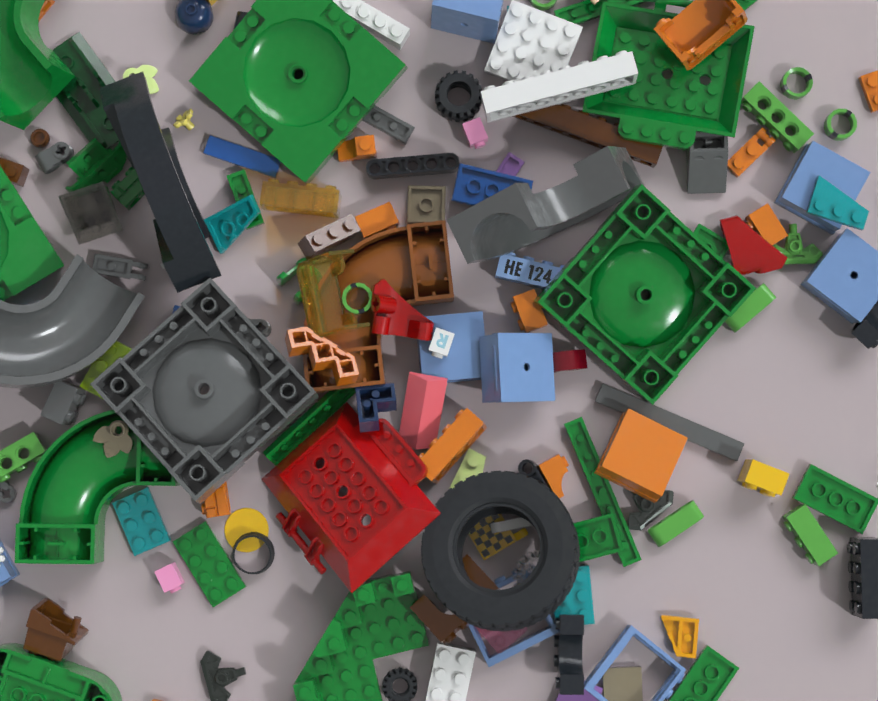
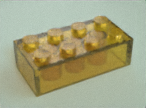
M268 179V182L262 181L260 205L264 210L339 218L342 195L336 186L326 185L325 188L317 187V184L306 183V186L298 185V182L287 181V184L279 183V180Z

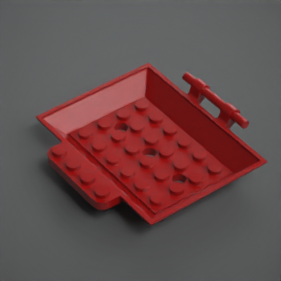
M347 402L262 478L266 486L289 513L287 518L282 512L276 515L288 537H292L300 547L310 565H314L318 572L323 574L327 569L320 561L321 554L351 593L358 589L441 514L417 485L428 473V468L421 458L386 419H379L378 431L360 432L358 414ZM324 459V466L318 469L316 467L317 461ZM343 487H347V494L343 497H340V489ZM369 515L371 522L364 526L362 520L365 516ZM297 526L300 527L311 541L309 546L297 532Z

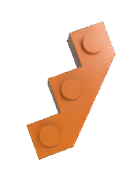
M308 327L287 330L285 343L289 357L308 354L313 372L332 368L336 386L356 383L359 372L355 356L337 348L336 344L316 335Z

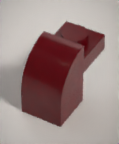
M585 349L553 352L554 373L587 369Z

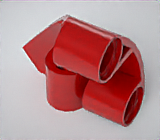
M735 215L719 220L731 255V265L741 275L753 272L762 274L783 267L788 257L755 232L739 216Z
M385 279L373 285L371 309L374 312L371 333L432 341L434 323L406 302Z

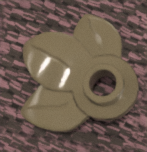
M121 420L112 422L110 426L99 428L93 438L94 442L104 443V452L107 458L117 455L120 450L129 453L132 448V439L128 435V425ZM118 426L122 428V432L120 434L116 432V428Z

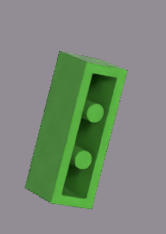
M800 504L782 516L785 520L783 522L784 526L789 532H793L795 535L794 541L800 548L803 547L806 552L805 557L810 564L820 566L838 554L806 504Z

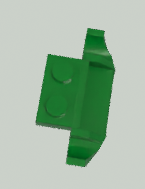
M96 138L90 141L67 162V165L78 177L75 184L67 186L65 189L72 196L76 197L87 196L99 191L123 169V165L127 160V155L120 141L113 150L111 148L106 150Z

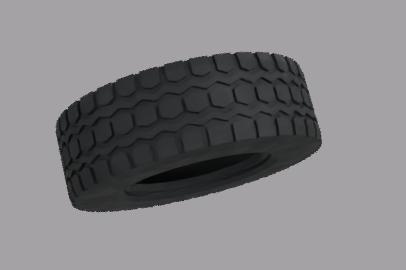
M491 471V473L483 472L477 476L473 475L465 478L464 482L460 481L455 484L453 489L450 488L444 493L445 496L437 501L435 505L441 514L424 528L425 531L421 541V560L429 586L447 609L463 621L481 629L500 632L515 631L535 625L538 621L541 622L558 609V606L567 598L566 596L573 587L579 569V539L568 510L550 488L540 483V481L521 473ZM496 514H512L527 520L538 532L540 555L537 565L523 582L514 587L502 590L481 587L470 580L463 565L462 553L466 537L471 529L481 520Z

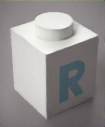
M436 328L429 347V351L432 352L431 356L442 359L443 356L447 357L455 334Z

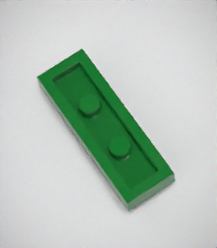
M245 169L227 175L236 202L249 195L254 196ZM261 213L246 230L265 224Z

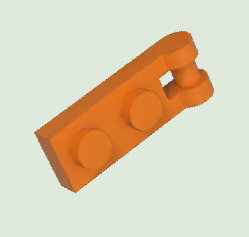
M762 127L728 160L727 168L738 178L776 140L770 137ZM759 138L765 142L763 146L757 142Z

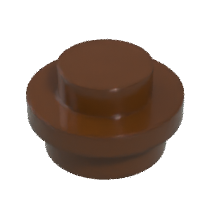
M36 129L32 132L30 140L35 147L44 148L49 144L50 136L47 131Z

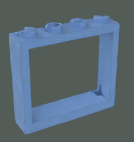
M522 567L511 571L513 575L507 578L503 575L495 579L494 582L498 588H501L523 576L526 579L530 575L527 568L522 569ZM549 614L545 618L549 626L490 655L477 628L474 625H469L488 667L558 633Z
M627 625L584 681V689L598 701H608L593 688L632 637L636 638L674 669L651 701L667 700L674 691L672 688L675 684H679L683 680L686 669L632 625Z

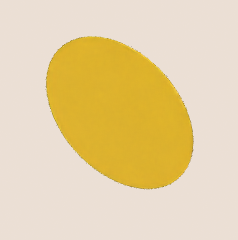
M242 508L229 516L224 531L226 540L234 547L238 538L246 533L258 532L268 537L269 527L266 518L259 511L252 508ZM255 537L246 538L237 545L236 550L252 552L259 549L265 542Z

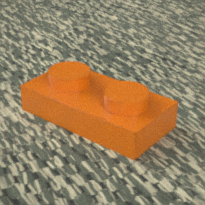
M877 70L858 78L871 113L878 111Z

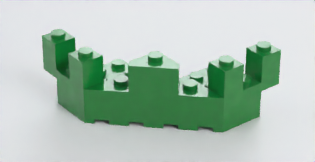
M410 571L368 579L353 593L349 591L293 684L296 701H383L373 659L429 646L424 623L410 608L418 600Z

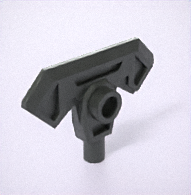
M665 490L662 497L656 503L631 492L634 495L632 498L639 512L629 513L628 528L640 531L673 504L674 492Z
M206 651L200 663L211 701H228L231 693L224 687L236 681L239 676L246 675L245 667L235 669V667L218 668L221 657Z

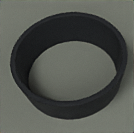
M250 532L238 538L234 544L232 555L234 563L239 570L247 574H260L266 571L273 563L275 550L267 536L258 532ZM246 538H259L268 546L270 553L269 561L260 571L247 572L235 560L236 547Z

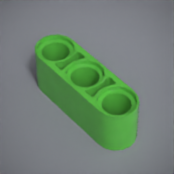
M765 283L761 284L738 310L726 319L725 323L734 333L737 332L769 305L776 296Z
M694 500L652 526L647 532L656 545L660 547L700 521L704 515Z

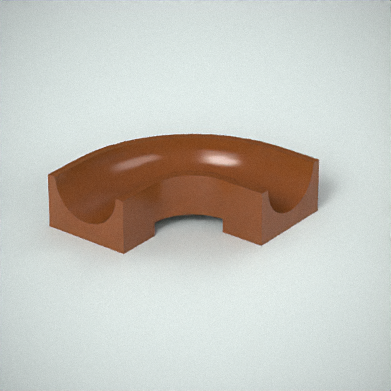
M445 220L407 224L404 227L393 228L372 235L347 250L327 270L312 295L304 327L310 328L316 335L328 339L336 344L337 348L355 356L359 376L356 383L336 386L332 368L313 372L309 355L304 354L305 380L317 393L386 384L382 353L383 335L371 333L374 312L371 308L368 312L361 315H355L347 311L342 303L343 291L347 286L352 283H362L368 286L373 293V285L385 279L412 307L454 302ZM362 288L350 290L346 298L347 304L355 310L366 307L369 301L367 291Z

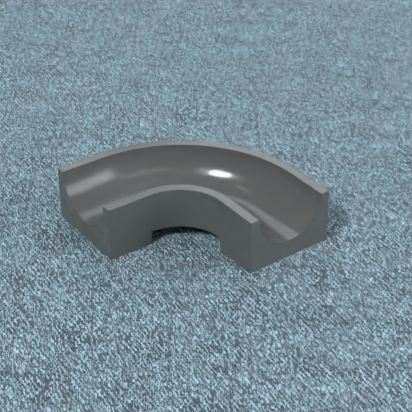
M607 146L573 164L578 176L564 183L534 194L528 183H515L449 218L447 222L467 264L491 260L559 233L620 203L636 185H644L627 149L624 147Z
M77 254L57 286L44 299L28 305H14L0 300V387L33 388L65 380L83 371L102 357L116 342L145 296L139 292L135 293L123 289L105 279L90 268L84 261V258Z

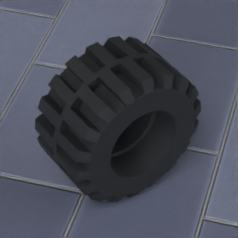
M456 70L453 74L447 73L446 77H442L440 83H437L435 104L438 111L441 112L443 117H448L450 121L452 119L455 122H460V120H463V122L468 121V118H473L482 104V86L479 85L477 78L474 79L471 73L467 75L466 71L458 73V70ZM460 87L467 90L470 94V100L461 106L452 104L448 100L447 95L453 88Z

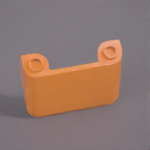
M694 0L672 20L670 18L659 20L654 30L686 70H691L744 26L748 18L736 0Z

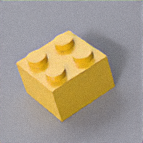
M745 459L737 481L742 482L741 486L747 489H760L759 493L765 496H782L789 473L754 459Z

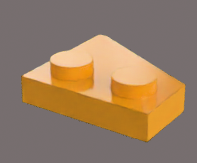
M661 615L676 656L696 658L699 619Z

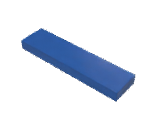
M211 135L203 152L205 155L275 179L281 162L275 157Z

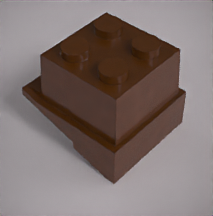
M44 598L30 611L26 624L28 630L23 649L29 650L28 652L33 655L41 654L47 656V659L51 661H61L72 650L73 645L75 646L88 634L89 630L80 624L81 617L74 616V619L64 613V608L51 599Z

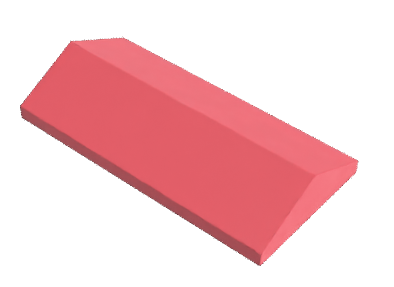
M409 372L399 434L411 448L430 449L428 447L429 444L437 438L448 378Z

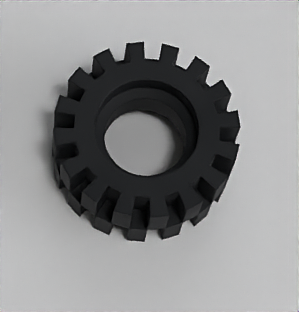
M402 667L394 668L384 677L382 690L388 701H411L417 693V679L409 669H403ZM401 678L407 682L408 688L405 692L397 693L393 690L392 684L396 679Z

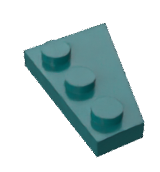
M819 175L817 176L806 213L862 231L864 230L869 211Z
M249 195L204 219L220 254H223L261 213L253 195Z

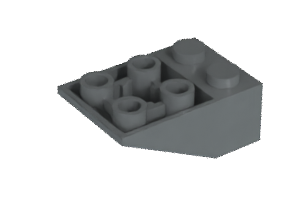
M696 133L693 146L686 149L687 194L726 193L728 137L710 133Z

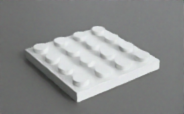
M512 0L484 72L507 81L513 80L517 82L521 81L525 76H540V73L544 71H559V68L568 66L583 27Z

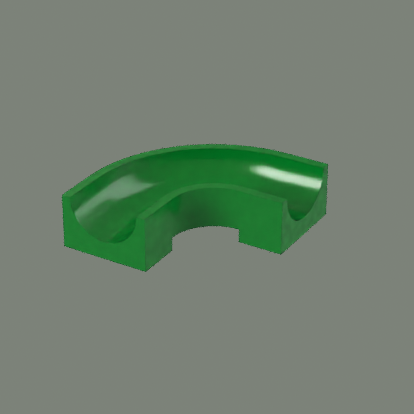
M0 0V121L25 130L75 77L56 53L46 47L40 36L39 15L45 0Z
M114 410L87 418L67 430L45 451L28 480L20 507L19 523H16L15 563L97 564L103 562L105 517L113 499L123 490L135 485L179 486L180 484L129 426L128 435L132 439L130 452L125 453L120 450L117 455L110 458L106 457L104 443L94 442L93 438L99 428L110 426L116 420L124 421ZM118 426L116 428V432L120 434L122 432V428Z

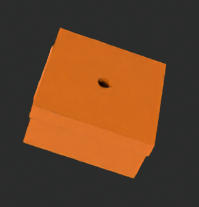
M628 408L620 415L594 473L656 503L665 491L688 438Z

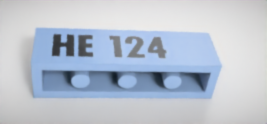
M511 252L499 257L495 278L545 289L565 265L556 267L553 266L552 262L542 260V263L535 262L532 257L523 256V258L516 257L515 253Z

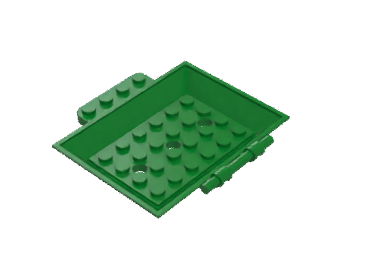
M642 0L655 2L654 10L603 2L592 62L597 61V58L601 56L612 57L616 56L615 54L620 51H632L638 76L636 84L585 97L582 112L620 118L618 134L624 140L682 150L693 146L696 131L735 138L755 26L744 24L691 70H686L658 36L654 28L662 18H670L672 20L678 15L677 13L665 12L666 5L687 7L693 2L692 0ZM670 70L673 76L666 79L662 76V72ZM702 76H707L710 79V83L703 85L699 79Z

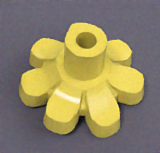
M190 108L183 113V116L178 115L176 117L177 121L173 126L176 128L185 126L188 130L193 129L195 125L190 121L193 116V110Z

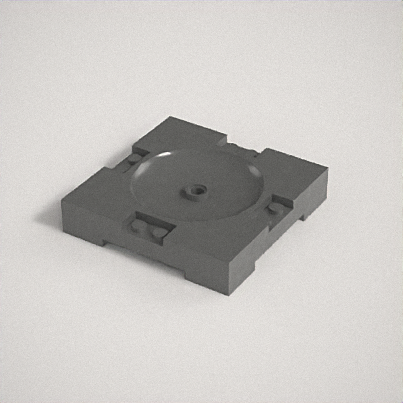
M211 278L181 303V307L123 358L117 359L90 383L167 468L169 473L199 504L203 503L245 464L244 462L273 436L279 434L319 397L308 382ZM204 386H209V392L204 395L201 394V389Z

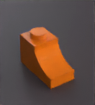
M374 135L358 136L344 141L337 149L339 162L377 158Z
M557 454L540 463L538 467L551 490L561 498L564 496L561 486L562 478L568 472L566 467L569 464L564 456L560 457Z

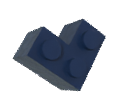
M394 383L355 387L360 432L378 431V413L397 411Z

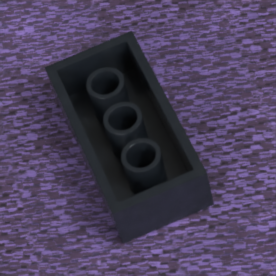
M850 537V542L847 544V550L850 554L848 571L851 573V581L848 583V588L852 596V600L849 601V610L852 612V615L862 619H878V538Z

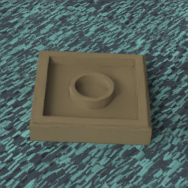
M408 185L407 224L445 220L446 186Z
M641 666L608 668L602 676L603 697L608 701H643Z

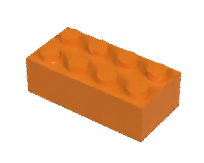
M468 408L465 410L461 409L454 417L456 420L452 425L447 424L442 430L443 435L439 439L435 438L428 447L430 449L425 454L421 453L419 455L428 468L426 477L434 484H437L487 429L485 423Z

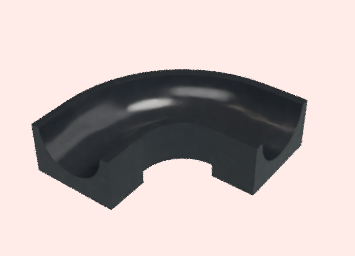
M143 71L99 88L103 109L133 169L137 172L155 219L153 223L162 263L177 293L204 283L209 278L214 279L222 276L205 240L211 237L184 176L172 133L169 127L160 129Z

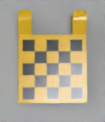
M496 514L478 522L468 535L483 560H486L516 541L528 535L526 528H522L514 534L511 530L492 534L490 524L505 521L502 514Z

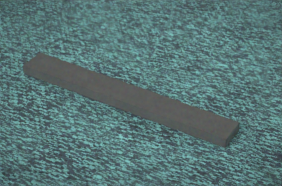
M303 70L295 72V79L303 77ZM374 106L362 120L405 145L415 129L412 125L377 106Z
M605 384L601 385L595 402L621 413L629 408L687 437V441L734 461H738L745 444Z

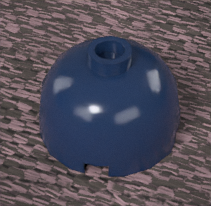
M180 0L175 9V17L179 27L188 34L196 35L197 33L205 32L212 25L214 19L213 11L206 0Z

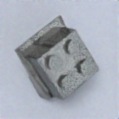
M106 181L58 196L79 245L123 230Z

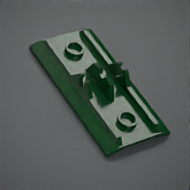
M79 32L53 49L56 55L75 75L56 97L87 140L90 142L96 138L108 150L119 139L103 109L99 88L116 81Z

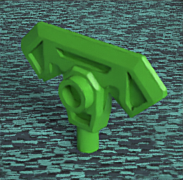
M789 224V233L785 240L784 249L777 244L774 245L776 249L788 257L784 264H815L823 256V253L813 243L803 248L800 233H797V224Z

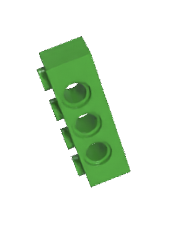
M760 81L741 100L743 109L749 113L751 112L760 125H765L769 129V133L774 138L782 141L783 147L789 152H797L814 135ZM758 102H763L766 106V109H760L758 107ZM771 116H778L779 123L773 122ZM785 128H790L793 131V136L787 135Z
M36 432L30 433L0 451V483L10 479V474L15 471L20 473L28 468L27 465L33 461L37 463L41 459L46 448ZM27 448L29 456L26 459H22L20 452ZM10 458L12 466L5 469L3 462L5 459Z

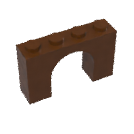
M468 554L463 557V565L471 581L484 588L500 590ZM425 594L410 607L443 644L452 642L460 629L464 630L470 625L455 614L442 613Z

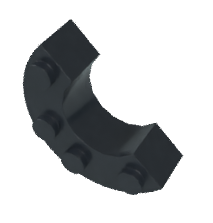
M878 301L863 321L856 323L851 331V334L867 349L875 348L878 345Z
M560 614L559 618H555V629H558L557 635H554V647H557V655H554V667H557L558 677H555V689H559L560 695H584L582 665L584 615Z

